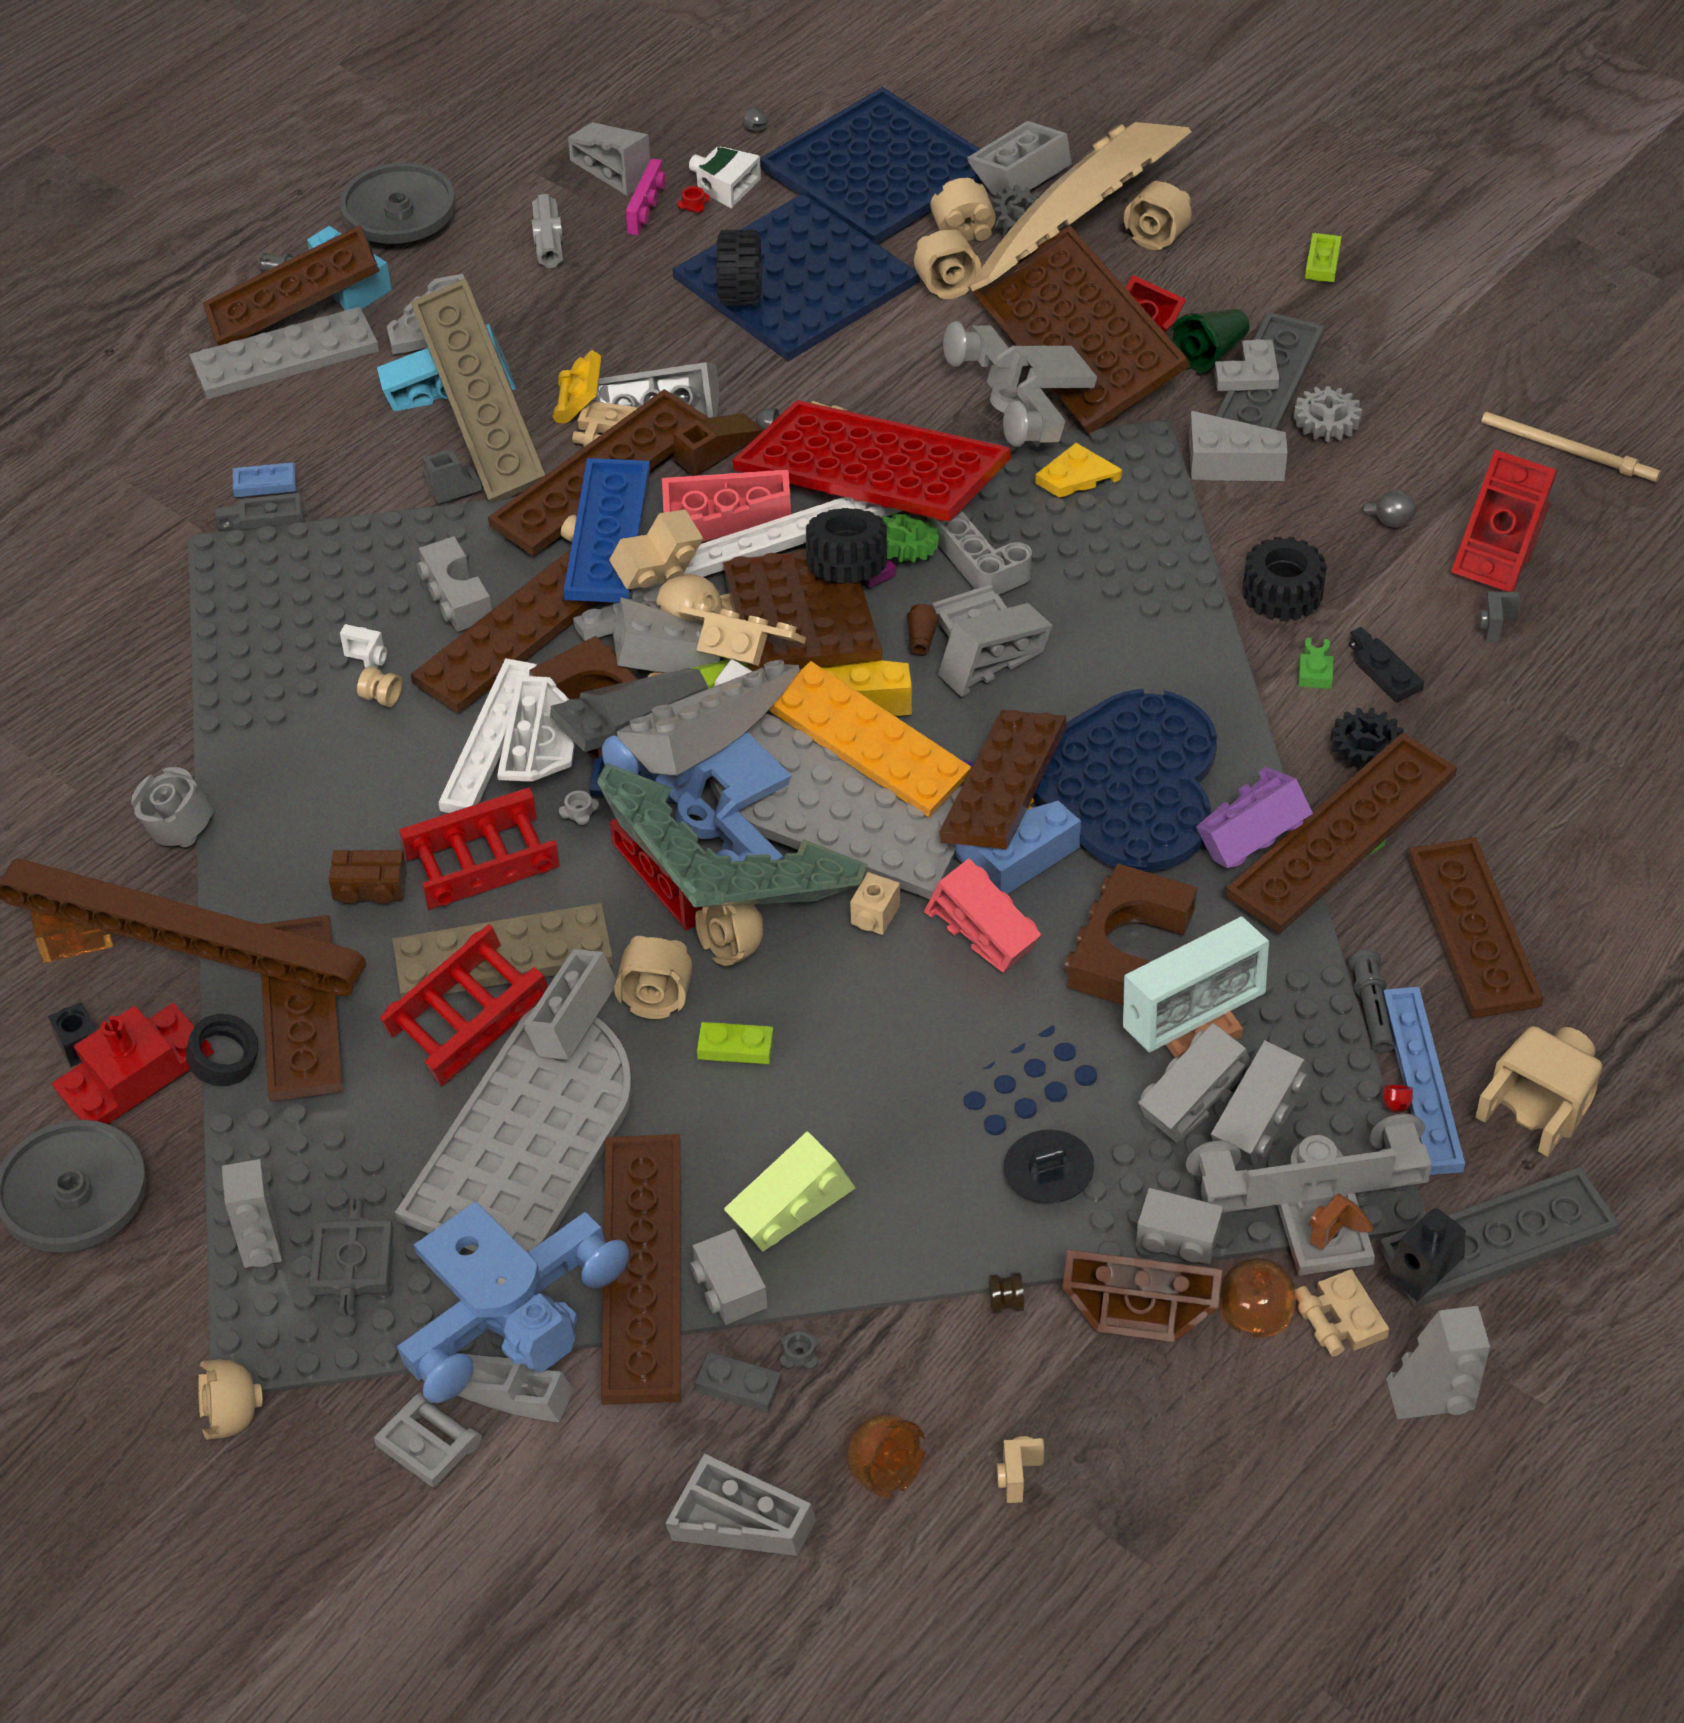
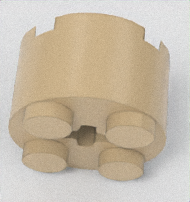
M959 178L943 185V191L938 196L935 193L930 204L939 231L956 229L967 241L974 239L984 241L988 239L992 234L991 229L994 226L996 215L984 185L975 183L974 179Z
M1151 182L1125 209L1124 224L1126 229L1129 228L1133 233L1132 239L1141 247L1156 251L1169 246L1188 227L1191 221L1190 196L1187 192L1180 191L1169 183Z
M941 230L922 237L917 243L914 266L931 293L938 295L942 299H955L963 296L970 290L969 286L981 270V262L965 237L958 230Z
M644 936L633 937L623 952L614 985L617 1000L620 1003L623 1000L628 1004L630 1012L647 1019H664L670 1017L672 1011L682 1009L693 971V964L687 954L686 945L678 940L669 941L662 938H647Z

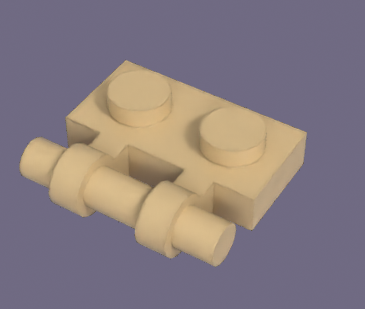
M591 401L582 409L578 418V429L586 431H574L572 442L582 444L585 447L600 436L598 435L599 432H606L638 407Z
M1352 1269L1319 1281L1316 1289L1319 1297L1312 1296L1306 1286L1295 1290L1294 1296L1299 1303V1312L1304 1319H1309L1316 1330L1314 1335L1320 1346L1326 1347L1332 1357L1340 1355L1345 1350L1341 1343L1344 1339H1347L1355 1351L1388 1338L1390 1330ZM1330 1312L1337 1324L1329 1323L1324 1313Z

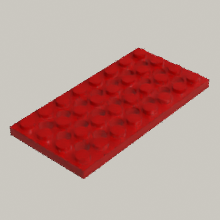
M796 400L733 458L732 462L734 471L745 473L788 470L789 484L797 485L801 488H810L826 492L830 495L844 496L856 501H865L881 505L885 508H894L907 511L910 514H919L936 518L939 521L950 522L1011 459L1010 447Z

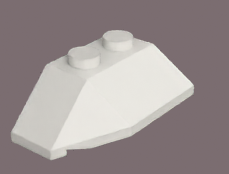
M516 677L498 769V780L535 781L572 767L576 743L550 717L551 705L563 703L569 699L556 687V684L550 677Z

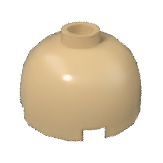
M686 574L667 580L660 588L656 599L657 606L661 605L662 611L671 613L684 620L704 623V621L678 612L680 605L692 608L693 602L712 607L711 613L720 614L722 609V600L717 588L713 583L699 575Z
M754 904L703 907L702 910L696 912V931L704 950L709 948L712 950L716 957L711 959L720 965H733L747 959L761 944L763 919Z
M224 1359L202 1361L200 1367L207 1370V1374H199L198 1376L200 1417L204 1415L209 1416L211 1428L202 1429L206 1440L237 1435L252 1422L255 1408L262 1406L260 1383L253 1384L250 1372L238 1362Z

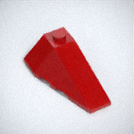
M1135 275L1131 276L1125 287L1165 333L1175 323L1186 302L1185 298Z

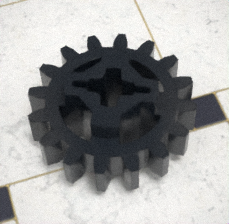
M1356 708L1355 715L1346 711L1344 712L1343 719L1337 718L1335 720V726L1331 730V751L1338 752L1337 760L1347 759V767L1351 768L1358 764L1361 770L1388 746L1385 744V740L1388 739L1390 744L1400 734L1404 733V729L1397 727L1398 720L1396 718L1387 720V712L1385 711L1380 715L1375 714L1374 708H1370L1368 713H1363L1360 708ZM1347 734L1350 735L1349 739H1346Z

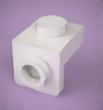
M344 625L340 632L344 656L364 660L365 668L368 666L375 668L382 666L387 657V648L383 645L381 632L363 627Z

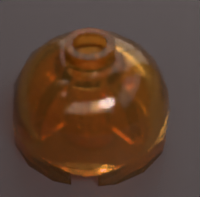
M1262 1258L1244 1260L1231 1268L1221 1284L1219 1309L1226 1323L1239 1333H1241L1242 1329L1246 1332H1252L1253 1337L1258 1338L1277 1335L1289 1326L1295 1313L1296 1287L1292 1277L1281 1265Z
M889 1413L869 1417L856 1429L849 1442L847 1460L852 1475L860 1485L878 1496L885 1498L893 1497L890 1493L898 1486L899 1490L904 1491L916 1478L924 1461L925 1451L919 1448V1437L925 1439L924 1432L918 1424Z

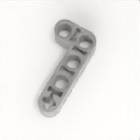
M962 510L950 522L939 521L936 518L927 516V522H931V527L938 529L939 547L974 589L991 584L994 593L1000 595L1027 583L1031 579L1032 550L1027 544L1014 542L994 550Z

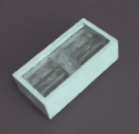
M1241 916L1124 976L1123 1027L1150 1053L1266 992L1269 940Z

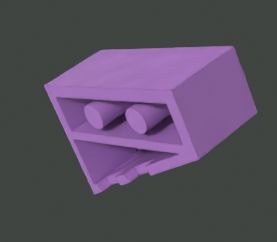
M1265 766L1259 771L1260 780L1252 787L1249 784H1244L1238 790L1241 796L1230 806L1228 802H1224L1198 824L1196 828L1212 860L1226 868L1236 867L1245 862L1247 856L1257 849H1263L1273 844L1275 838L1280 834L1301 826L1304 822L1303 820L1313 814L1296 778Z

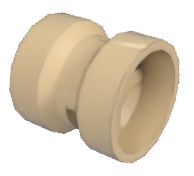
M368 666L359 677L357 694L360 698L366 700L377 699L379 704L392 707L400 697L403 684L402 678L393 673L382 674L380 669Z

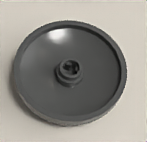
M409 162L384 164L362 172L346 185L340 197L341 214L348 229L351 230L360 225L365 232L367 240L388 244L412 242L437 232L451 219L456 206L453 185L442 172L427 165Z
M71 1120L39 1129L20 1141L7 1154L0 1165V1220L12 1237L26 1246L41 1251L73 1252L102 1243L123 1229L137 1213L143 1202L147 1187V1173L142 1155L128 1135L106 1123L91 1120Z

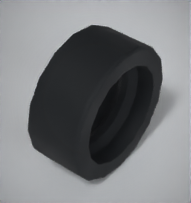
M231 1014L207 1016L195 1024L189 1036L186 1047V1061L191 1072L201 1081L213 1086L237 1084L250 1074L258 1054V1038L254 1029L241 1018ZM215 1035L226 1036L234 1039L242 1046L244 1055L239 1062L230 1065L218 1064L209 1060L202 1053L201 1044L208 1037Z

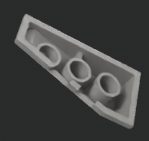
M705 362L599 378L597 394L593 401L639 408L665 389L707 417H717L720 398L716 364Z

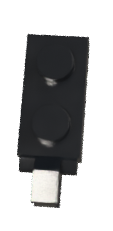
M1362 627L1350 632L1351 636L1348 645L1353 649L1356 665L1395 703L1423 690L1424 681L1384 642H1381L1378 638L1373 640L1371 634Z

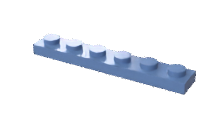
M1409 987L1383 990L1403 1085L1413 1087V1100L1409 1107L1412 1115L1419 1117L1425 1125V1131L1419 1139L1421 1144L1425 1143L1432 1163L1430 1175L1463 1172L1465 1161L1420 988Z

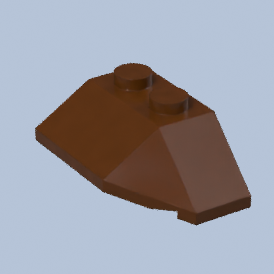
M1067 1250L1063 1290L1097 1332L1175 1342L1218 1309L1222 1269Z

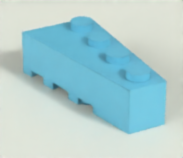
M488 324L486 327L511 389L514 390L516 387L510 366ZM429 348L377 367L382 390L393 411L432 405L433 400L448 399Z

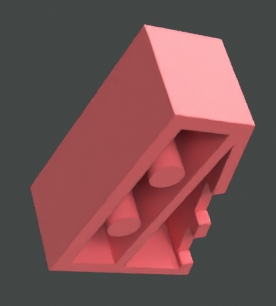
M970 858L939 881L924 910V913L932 918L937 914L950 925L947 926V930L954 936L962 933L973 942L971 949L1002 973L1032 951L1042 935L1038 931L1036 924L1029 917H1025L1014 906L1010 896L1000 891L989 879L987 872L982 867L976 866Z

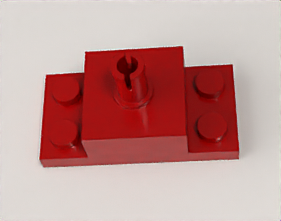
M1494 450L1451 572L1507 592H1514L1524 563L1530 562L1551 502L1547 500L1558 470Z
M171 1003L149 1019H146L134 1005L119 1016L108 1017L109 1023L103 1020L100 1029L74 1045L82 1063L51 1084L55 1092L78 1120H91L109 1124L190 1069L186 1061V1047L194 1025L174 1003ZM204 1039L201 1044V1051L208 1057L214 1051L210 1043Z

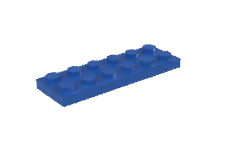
M587 458L564 585V600L620 602L621 597L630 600L631 589H626L609 559L620 539L640 536L650 474V461Z

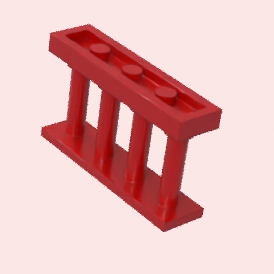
M530 788L398 829L406 860L410 861L420 858L429 878V881L422 883L428 910L560 867L555 840L541 844L531 821L537 819L534 796ZM518 826L528 848L508 854L498 832ZM485 836L495 859L476 865L465 842ZM452 847L462 870L443 876L433 853Z
M490 924L481 931L472 934L467 943L399 1001L391 1003L379 1017L392 1038L404 1030L430 1055L424 1062L432 1077L441 1086L445 1085L519 1021L523 1015L534 1008L549 987L544 975L538 969L533 967L526 974H521L497 951L501 944ZM484 960L512 984L499 997H493L469 974ZM457 983L485 1008L471 1021H467L442 997ZM430 1006L457 1031L443 1045H439L415 1021Z

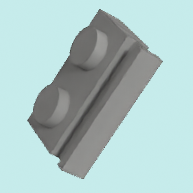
M991 584L932 603V607L935 608L936 614L939 617L938 622L948 637H950L955 621L1007 608L998 593H994Z

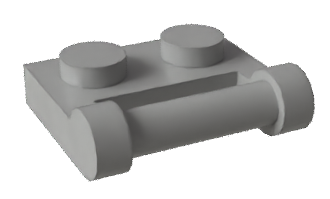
M422 1392L416 1394L374 1437L375 1445L433 1488L467 1454L473 1453L482 1440L480 1433L473 1428L466 1429L432 1405V1402L425 1399ZM423 1417L455 1440V1442L451 1446L415 1420Z

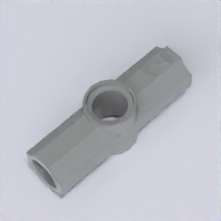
M548 194L538 195L536 200L532 201L534 219L531 220L534 245H536L538 263L543 264L546 268H555L558 263L563 261L561 219L558 215L556 199L551 198Z

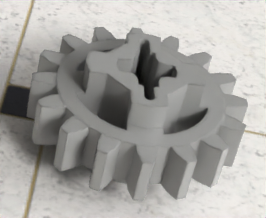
M1326 386L1325 390L1321 391L1318 387H1314L1313 393L1305 391L1303 398H1297L1294 411V419H1297L1296 426L1303 427V434L1305 435L1311 432L1314 433L1313 439L1315 440L1321 436L1325 437V440L1329 442L1331 437L1335 436L1340 441L1343 434L1352 436L1353 429L1358 430L1362 415V408H1359L1360 401L1352 400V393L1343 395L1342 388L1334 391L1331 390L1330 386Z

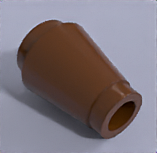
M917 604L911 607L906 619L910 650L915 654L922 655L930 650L939 617L934 607L927 604Z

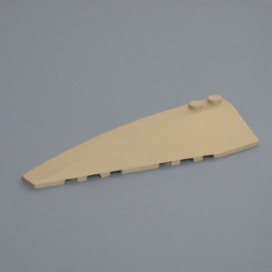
M1135 122L1127 127L1120 124L1109 131L1110 138L1105 136L1094 143L1092 146L1095 150L1054 182L1013 225L970 285L972 291L996 280L1016 265L1019 260L1035 251L1038 245L1058 234L1060 228L1070 225L1101 202L1104 197L1120 188L1123 182L1143 171V167L1148 163L1151 164L1191 133L1189 127Z

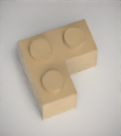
M686 509L659 513L647 535L620 539L609 561L627 590L639 587L648 588L684 575L690 561L696 555L703 537Z

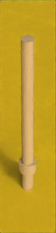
M1487 411L1482 417L1481 422L1483 424L1618 469L1620 474L1629 477L1636 475L1657 482L1661 474V470L1640 464L1638 459L1629 456L1622 458Z

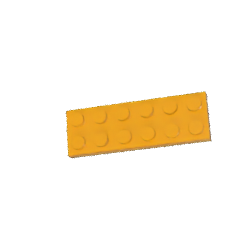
M812 661L797 674L781 697L768 710L795 729H799L813 738V741L838 755L840 759L883 788H887L895 793L898 798L907 804L910 803L925 813V816L928 818L966 780L972 768Z

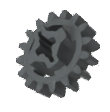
M1018 185L1014 186L1013 191L1007 186L1003 192L998 191L992 202L996 215L995 220H997L994 227L1003 228L1002 235L1005 236L1025 211L1039 198L1040 193L1031 194L1029 187L1021 191Z

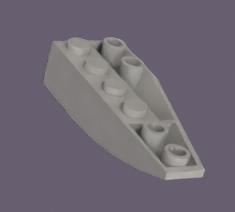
M783 660L770 661L765 663L764 667L672 704L656 706L649 715L630 720V725L617 731L618 738L650 773L679 775L723 750L751 728L781 697L800 672L799 665L784 664Z

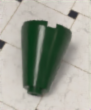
M1239 309L1191 313L1178 318L1171 327V331H1173L1172 342L1188 359L1190 367L1186 370L1192 369L1197 371L1196 373L1201 374L1214 368L1215 362H1220L1248 334L1250 328L1249 320L1245 313Z

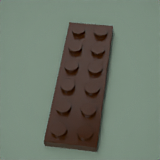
M359 225L203 302V306L215 340L220 346L244 339L379 272L380 269L365 232Z
M1001 710L939 831L941 843L1008 849L1067 728L1066 715Z
M1477 838L1409 848L1408 859L1472 1018L1542 1007L1543 995Z
M329 915L262 924L333 944ZM261 974L267 1087L270 1102L342 1092L343 1078L336 995Z

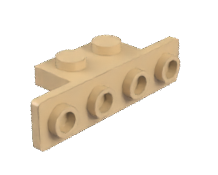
M694 602L692 608L681 605L678 612L704 621L696 649L702 653L759 666L767 636L805 644L806 637L797 634V627L777 622L776 627L767 626L768 620L750 615L748 621L739 619L740 614L721 609L720 614L711 613L712 607Z

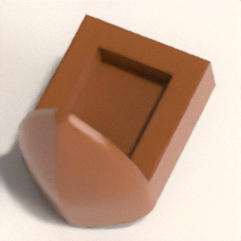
M1338 1193L1326 1207L1319 1206L1312 1215L1309 1225L1312 1226L1310 1243L1323 1251L1343 1226L1359 1232H1372L1374 1228L1366 1214L1357 1204Z

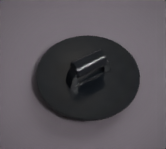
M1040 1130L1023 1136L1011 1146L1005 1157L1004 1172L1011 1188L1022 1197L1038 1203H1058L1075 1197L1087 1187L1093 1176L1094 1160L1090 1149L1078 1137L1060 1130Z

